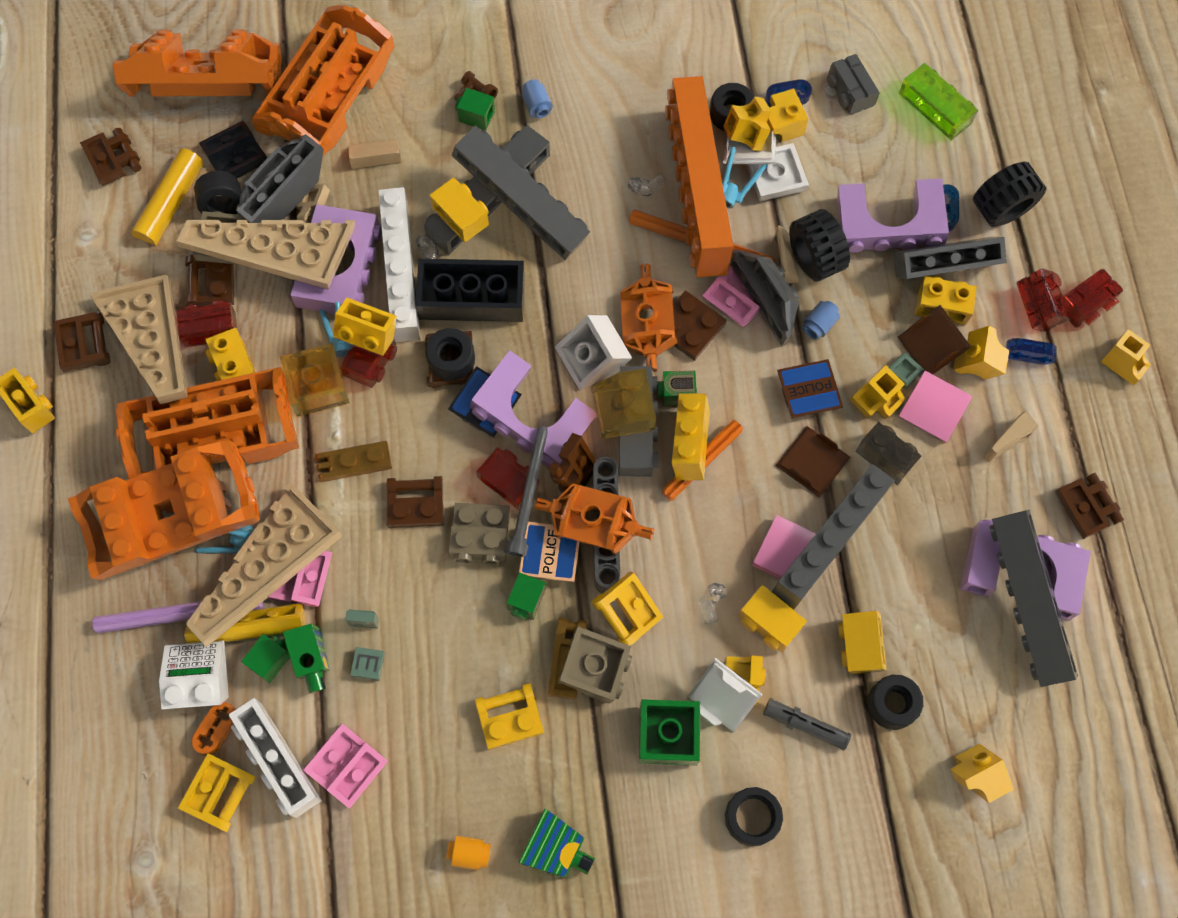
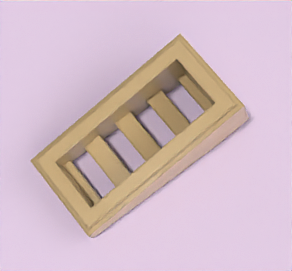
M1027 411L1022 412L989 449L984 457L987 462L992 461L1028 439L1036 431L1038 425Z

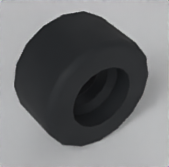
M726 83L718 87L711 98L710 118L712 123L720 130L725 131L723 126L730 110L724 106L728 104L736 106L749 104L754 98L752 91L739 83Z
M210 171L196 180L194 193L197 209L201 214L202 211H218L226 214L238 213L236 209L237 205L240 204L241 187L240 182L234 175L224 171Z
M445 328L434 333L426 344L425 354L431 372L436 377L445 381H456L464 378L471 372L475 364V351L471 338L465 332L456 328ZM448 348H456L461 352V356L454 361H444L440 358V354Z
M892 674L883 677L870 689L867 697V708L871 718L878 725L890 730L908 727L920 716L924 707L923 695L919 686L912 679L904 675ZM896 691L904 697L906 706L902 712L893 713L889 711L884 703L887 693Z

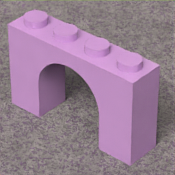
M942 178L916 180L913 191L915 217L909 223L898 227L884 226L870 216L866 204L865 183L839 185L837 193L839 224L847 238L849 251L851 253H858L862 250L875 249L876 251H885L891 248L909 250L914 247H930L945 244L949 230Z
M316 204L311 223H321V220H331V223H345V220H355L356 227L347 245L355 252V257L351 266L345 272L334 276L329 290L295 280L290 296L297 308L315 311L324 310L327 313L335 314V302H339L341 306L346 297L364 304L363 290L364 286H368L371 273L369 267L370 263H374L376 259L375 244L376 240L381 239L382 225H379L377 214Z
M509 350L473 397L470 408L478 419L482 421L488 420L495 425L494 429L504 437L509 435L517 441L516 445L521 450L529 453L533 451L537 429L522 424L516 418L511 407V397L529 374L531 365ZM575 398L559 421L547 428L548 434L541 464L547 468L552 463L560 465L562 460L559 454L563 444L568 441L572 433L583 436L598 413Z
M980 520L972 529L960 590L988 597L996 590L1000 570L997 553L1001 552L999 542H994L990 533L989 526L993 525L992 520ZM1038 535L1061 618L1070 621L1080 614L1091 551L1082 549L1076 543L1064 544L1054 541V538L1050 536Z

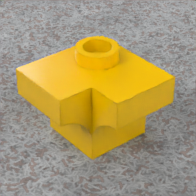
M795 89L771 95L770 103L772 107H769L771 113L767 120L771 133L773 131V135L777 134L781 142L803 136L809 118Z
M754 97L749 104L744 106L732 105L723 126L729 139L742 142L752 150L762 151L771 130L767 124L771 110L764 98Z
M986 326L970 331L967 341L971 348L955 358L953 370L959 374H974L985 380L1006 374L1009 350L999 343L996 329Z
M1128 329L1117 340L1101 363L1134 386L1151 365L1145 357V352L1150 344Z
M885 365L874 373L849 400L866 418H869L878 411L886 419L906 400L901 392V388L905 384Z
M726 656L724 665L760 692V687L764 686L766 669L763 668V656ZM759 700L756 702V704H755L753 707H756V706L758 705Z
M980 743L955 756L958 765L950 769L953 779L966 789H973V792L986 802L990 803L1014 790L1003 759Z

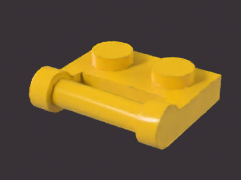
M628 572L607 591L592 600L595 609L602 612L619 637L617 641L629 646L663 618V615L633 572ZM616 600L633 625L630 631H627L611 607L610 603Z
M531 683L522 685L523 688L486 699L483 696L475 698L488 750L544 734ZM526 699L528 707L491 718L488 716L487 710Z
M207 753L178 809L227 832L231 826L229 822L248 785L253 784L256 776ZM233 775L239 779L219 817L211 813Z

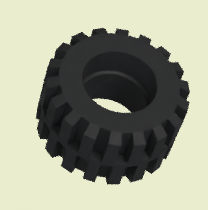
M1024 161L1012 164L986 180L974 194L973 202L989 226L997 227L1010 223L1031 210L1044 196L1047 188L1030 163Z
M819 209L791 223L789 236L794 256L801 269L810 279L816 282L821 281L849 267L850 251L847 238L842 227L831 213L825 209Z

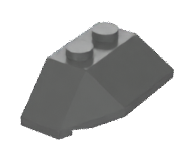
M307 134L300 136V139L291 140L278 146L244 183L240 195V204L237 205L236 210L250 223H261L262 220L285 219L319 182L324 152L323 147Z
M734 249L730 260L731 267L754 303L760 306L759 311L782 346L786 345L792 333L799 304L797 291L793 286L788 285L784 279L783 269L780 265H775L771 258Z

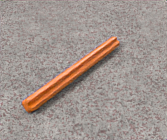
M638 210L632 211L629 218L630 224L686 243V230H688V227ZM733 243V250L737 249L768 257L775 263V258Z

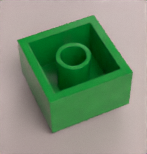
M641 699L638 764L697 766L700 762V701Z

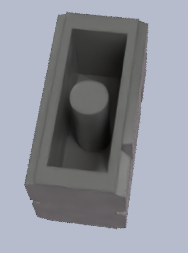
M854 54L846 57L844 60L840 59L831 64L827 75V82L831 89L835 88L838 93V101L842 108L846 107L849 114L852 115L860 112L862 109L871 108L876 104L880 92L858 55Z

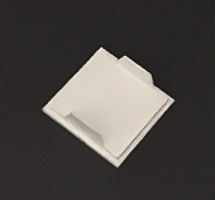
M773 131L772 133L769 132L762 151L752 150L742 142L731 141L726 134L723 164L727 163L731 147L736 149L732 164H774L776 134L773 135Z
M715 658L688 698L692 701H700V715L713 726L723 724L734 733L763 694Z

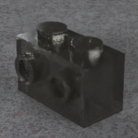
M879 421L862 439L855 451L870 464H874L893 478L896 485L901 483L922 457L914 445L904 442L891 427L883 425Z

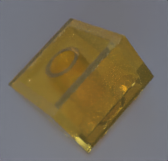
M646 368L618 372L591 387L600 439L654 431L656 415Z

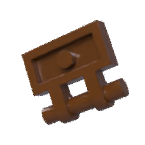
M115 128L112 131L114 135L112 138L107 139L102 132L80 142L102 186L126 176L122 169L125 166H130L132 172L141 170L140 158L137 152L132 150L130 146L131 140L121 128ZM121 149L123 154L116 156L113 151Z
M572 433L568 441L561 448L559 454L562 460L561 464L552 463L549 466L550 477L555 484H559L558 489L561 494L573 483L586 486L593 474V467L596 462L582 436Z
M1096 473L1086 477L1090 484L1089 487L1080 478L1055 491L1083 539L1110 527L1111 525L1106 518L1108 516L1114 525L1124 521L1119 512L1121 510L1117 502H1113L1106 490L1108 489L1106 483L1100 481ZM1094 495L1098 497L1103 508L1100 509L1099 505L1093 497Z

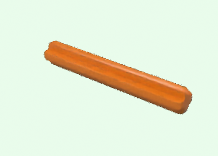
M732 420L707 444L705 468L742 433L743 427L736 420ZM674 477L662 489V494L669 501H673L693 480H676V477Z

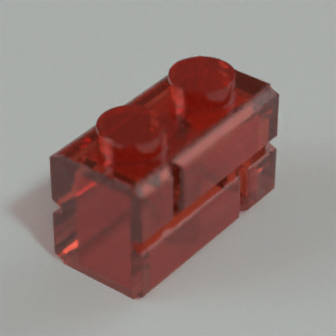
M1039 269L1030 274V276L1017 281L1016 284L1033 330L1046 332L1056 327V325L1070 320L1068 312L1070 303L1061 293L1060 286H1062V281L1057 273L1046 269Z
M1100 269L1064 295L1056 306L1064 316L1068 317L1067 319L1075 328H1079L1084 323L1089 326L1101 316L1099 314L1100 311L1105 309L1108 312L1120 302L1117 298L1123 292V288L1115 280H1112V277L1105 269Z
M215 300L211 302V305L205 306L190 304L185 306L184 309L176 311L179 338L185 348L207 344L206 339L237 328L236 313L230 301Z

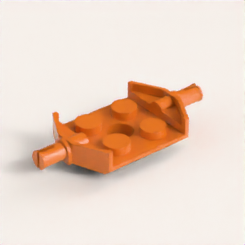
M641 264V278H639V281L620 292L623 343L628 351L644 356L646 358V366L652 367L653 372H657L656 357L677 343L672 298L674 290L670 284L652 279L650 264H645V266ZM643 310H653L651 317L647 319L640 318Z
M573 483L557 499H553V502L538 498L535 503V509L552 514L554 531L558 539H561V537L611 550L613 554H617L633 536L652 540V535H654V528L639 525L638 521H636L631 498ZM593 509L600 511V516L596 521H587L585 519L588 511Z

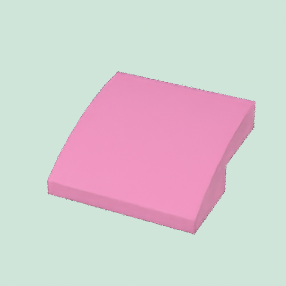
M731 265L728 268L727 275L718 276L702 296L743 328L760 312V306L754 303Z
M924 371L898 417L947 442L973 396Z
M776 515L752 566L781 579L816 533Z
M324 551L267 599L319 607L332 552Z
M341 723L305 766L303 771L350 809L388 761Z

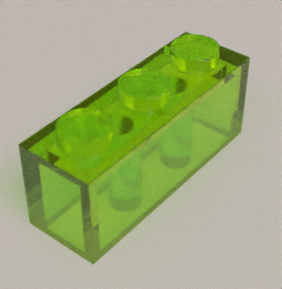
M923 63L903 80L899 94L951 141L973 123L978 109L971 101L966 100L957 92L954 86L948 84L939 76L936 70L931 69L926 63Z

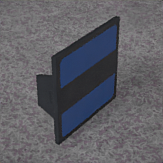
M476 366L448 410L462 418L466 423L494 438L497 434V431L494 429L495 425L488 420L482 421L478 419L470 408L471 400L490 376L489 373ZM515 391L511 397L512 409L522 395L518 391Z

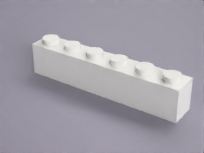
M405 188L379 190L388 306L389 313L397 316L394 342L421 340L419 319L415 307L416 285Z

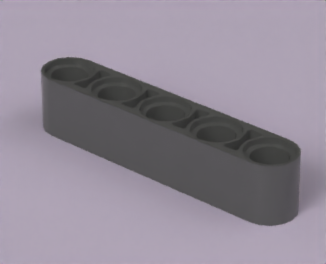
M601 457L596 460L593 467V489L619 495L618 466L614 459ZM601 469H609L612 475L603 477L598 472ZM593 509V521H596L600 516V511ZM594 546V584L600 593H604L620 580V551L617 554L605 557L599 552L601 547ZM603 574H610L615 580L611 584H604L599 578Z

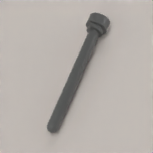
M540 426L537 429L514 536L510 537L505 546L504 552L513 556H527L529 545L526 544L525 534L548 434V429L545 426Z

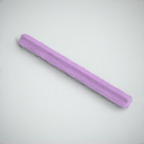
M264 601L253 610L263 609ZM201 602L97 616L92 620V627L97 633L186 621L190 619Z

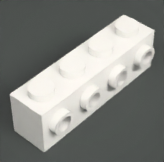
M253 698L229 714L234 723L231 729L240 741L242 739L245 741L249 748L246 750L249 759L254 765L259 764L263 771L261 778L269 790L274 789L279 797L276 803L284 815L289 814L292 817L298 818L322 801L261 702Z

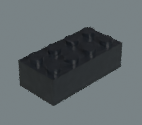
M419 258L415 303L418 319L523 322L524 261Z

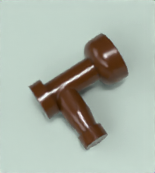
M467 71L461 79V83L464 86L454 96V99L457 101L459 96H463L466 88L493 96L495 99L498 94V88L492 84L484 85L475 78L474 73Z

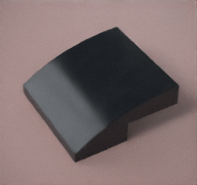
M243 120L199 142L215 171L228 172L236 178L260 167L267 159L266 154L256 142L253 133Z

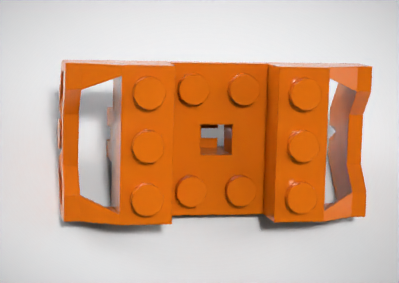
M346 5L327 7L251 119L255 130L266 136L277 135L288 141L300 139V136L307 134L323 147L324 156L336 146L347 129L345 114L362 88L365 86L373 89L384 72L389 56L394 49L392 34L378 21L371 19L356 7L350 8ZM343 28H347V30L345 31L346 34L343 33ZM356 32L369 37L380 47V50L376 52L358 44Z
M244 29L232 30L219 47L210 50L209 53H200V50L197 49L186 50L183 53L180 33H172V30H159L142 43H133L129 48L128 58L115 60L112 65L116 85L122 92H126L129 97H134L136 92L140 91L141 84L150 85L151 96H251L253 94L252 91L256 89L255 83H261L266 93H270L281 76L282 57L280 43H272L255 33H246Z
M281 367L186 388L188 398L160 404L154 395L117 404L116 420L118 428H116V435L121 444L122 460L129 479L147 473L141 470L133 433L134 422L143 419L144 424L148 427V430H145L146 440L153 447L156 469L171 464V456L197 446L221 442L226 439L236 444L247 464L273 459L291 450L299 449L288 400L286 377ZM274 389L277 397V410L286 438L285 441L271 442L262 390ZM210 455L212 464L227 461L224 455Z
M226 439L221 442L197 446L171 456L172 463L126 481L114 477L90 486L76 496L68 498L71 512L81 527L88 551L87 566L90 577L96 580H103L260 521L259 506L253 493L255 492V487L247 474L245 462L236 444ZM213 454L225 456L233 472L240 494L241 508L229 516L227 510L231 509L232 506L230 499L224 496V492H227L224 482L216 478L210 455ZM94 500L100 523L87 501ZM166 510L167 514L174 511L175 515L164 518L162 511Z

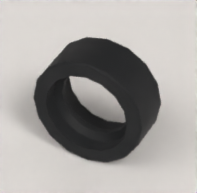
M759 787L745 788L737 792L727 804L725 811L726 827L730 835L739 843L750 847L762 846L773 840L781 830L783 823L782 807L777 798L768 790ZM748 799L762 801L771 812L770 826L765 832L758 835L744 832L737 823L736 813L738 807Z

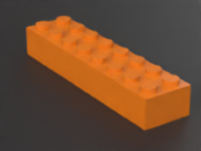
M703 76L673 78L672 87L667 90L669 105L665 106L666 121L670 120L671 123L668 127L669 140L674 141L672 159L677 161L675 178L676 182L681 184V187H679L680 203L684 202L682 220L683 224L688 226V230H686L687 246L691 245L692 250L689 253L690 267L695 268L696 278L727 275L734 245Z

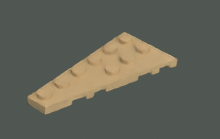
M186 220L176 242L178 247L329 290L356 224L355 220H345V223H331V220H321V223H305L303 220H262L261 223H248L247 220H237V223H221L219 220Z
M168 275L89 293L158 402L164 404L188 398L172 288Z
M290 481L284 488L285 493L278 502L275 501L270 507L271 512L263 523L257 525L233 558L235 562L228 572L224 571L218 579L220 583L212 594L206 595L186 623L188 628L205 647L209 646L343 537L341 532Z

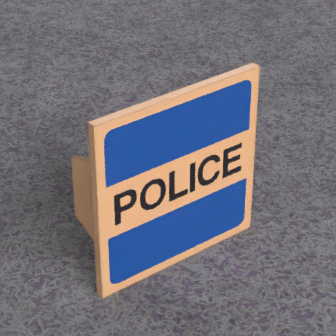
M528 522L525 538L527 539L526 544L529 547L527 556L521 557L519 572L537 579L575 582L580 542L564 537L558 539L555 535L554 525Z

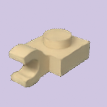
M325 184L315 185L298 203L297 208L300 212L297 215V220L311 223L316 204L324 206L330 189Z

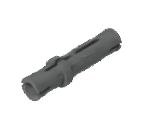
M770 698L763 713L764 716L786 724V728L793 730V728L798 729L843 751L846 750L851 739V733H847L826 722L802 713L801 708L796 706L793 709L773 700V698Z

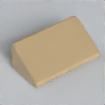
M398 139L350 145L349 162L351 168L401 163Z
M777 226L773 238L776 263L783 269L784 279L787 283H797L799 281L798 270L789 233L782 226Z

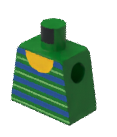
M311 623L284 631L283 635L296 678L306 679L309 694L326 689L322 673L330 671L320 628ZM310 656H313V665L311 667H307V659Z
M544 809L519 863L523 866L566 878L571 867L588 875L595 858L580 851L584 841L582 835L549 810Z

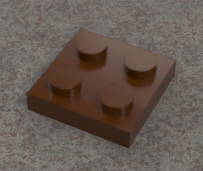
M685 290L673 304L675 337L677 339V343L673 346L695 361L726 325L727 319Z

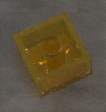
M333 343L280 356L291 406L297 417L350 403L338 354Z

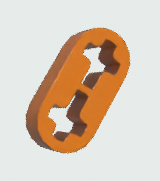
M223 702L221 705H213L192 738L193 748L198 753L207 755V753L215 754L232 730L231 726L234 724L231 718L227 721L222 720L217 728L216 725L220 721L219 716H217L219 711L225 712L228 708L227 714L229 715L236 710L230 703ZM215 730L210 738L213 741L212 746H205L202 749L203 742H201V738L203 736L209 737L212 731Z

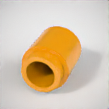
M456 835L455 841H449L446 859L452 860L451 866L473 870H479L480 867L487 868L491 844L484 843V839Z

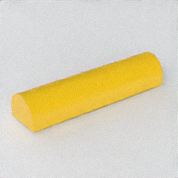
M185 148L179 150L132 229L133 237L157 246L204 165L202 159L196 153Z
M299 603L252 610L215 641L224 640V642L258 638L262 634L266 636L283 634L284 631L304 626L305 615L303 605ZM187 626L184 633L186 643L200 642Z

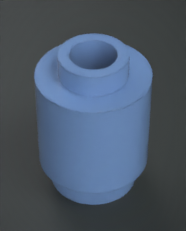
M536 79L527 81L522 86V98L530 115L535 118L546 117L552 110L553 104L545 86Z
M820 301L804 319V325L802 326L804 333L814 340L824 337L840 318L838 307L830 301Z

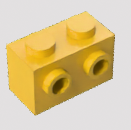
M454 177L429 195L432 209L464 243L489 225V211L486 205L480 200L477 202L473 198L468 186L464 183L460 184Z
M925 276L918 288L915 315L923 317L941 305L954 323L966 325L973 315L977 286L969 285L963 281L953 282L943 280L937 276Z
M346 297L335 313L333 337L383 356L394 340L397 316Z
M237 328L206 339L209 349L205 350L210 364H215L218 370L214 373L216 381L255 373Z
M14 367L0 377V396L19 422L33 434L55 419L50 411L53 405L44 394L40 396L35 390L39 387L29 374L24 377Z
M761 585L738 615L741 619V624L750 632L756 631L764 637L763 642L774 651L778 649L782 653L807 622L806 619L763 585Z
M878 611L842 614L843 622H839V635L841 639H845L846 650L841 652L843 667H848V672L851 674L887 671L881 614Z

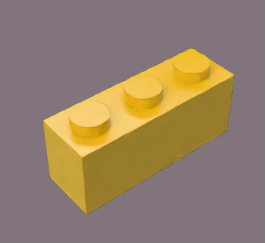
M706 393L679 394L672 467L676 480H704L710 417Z

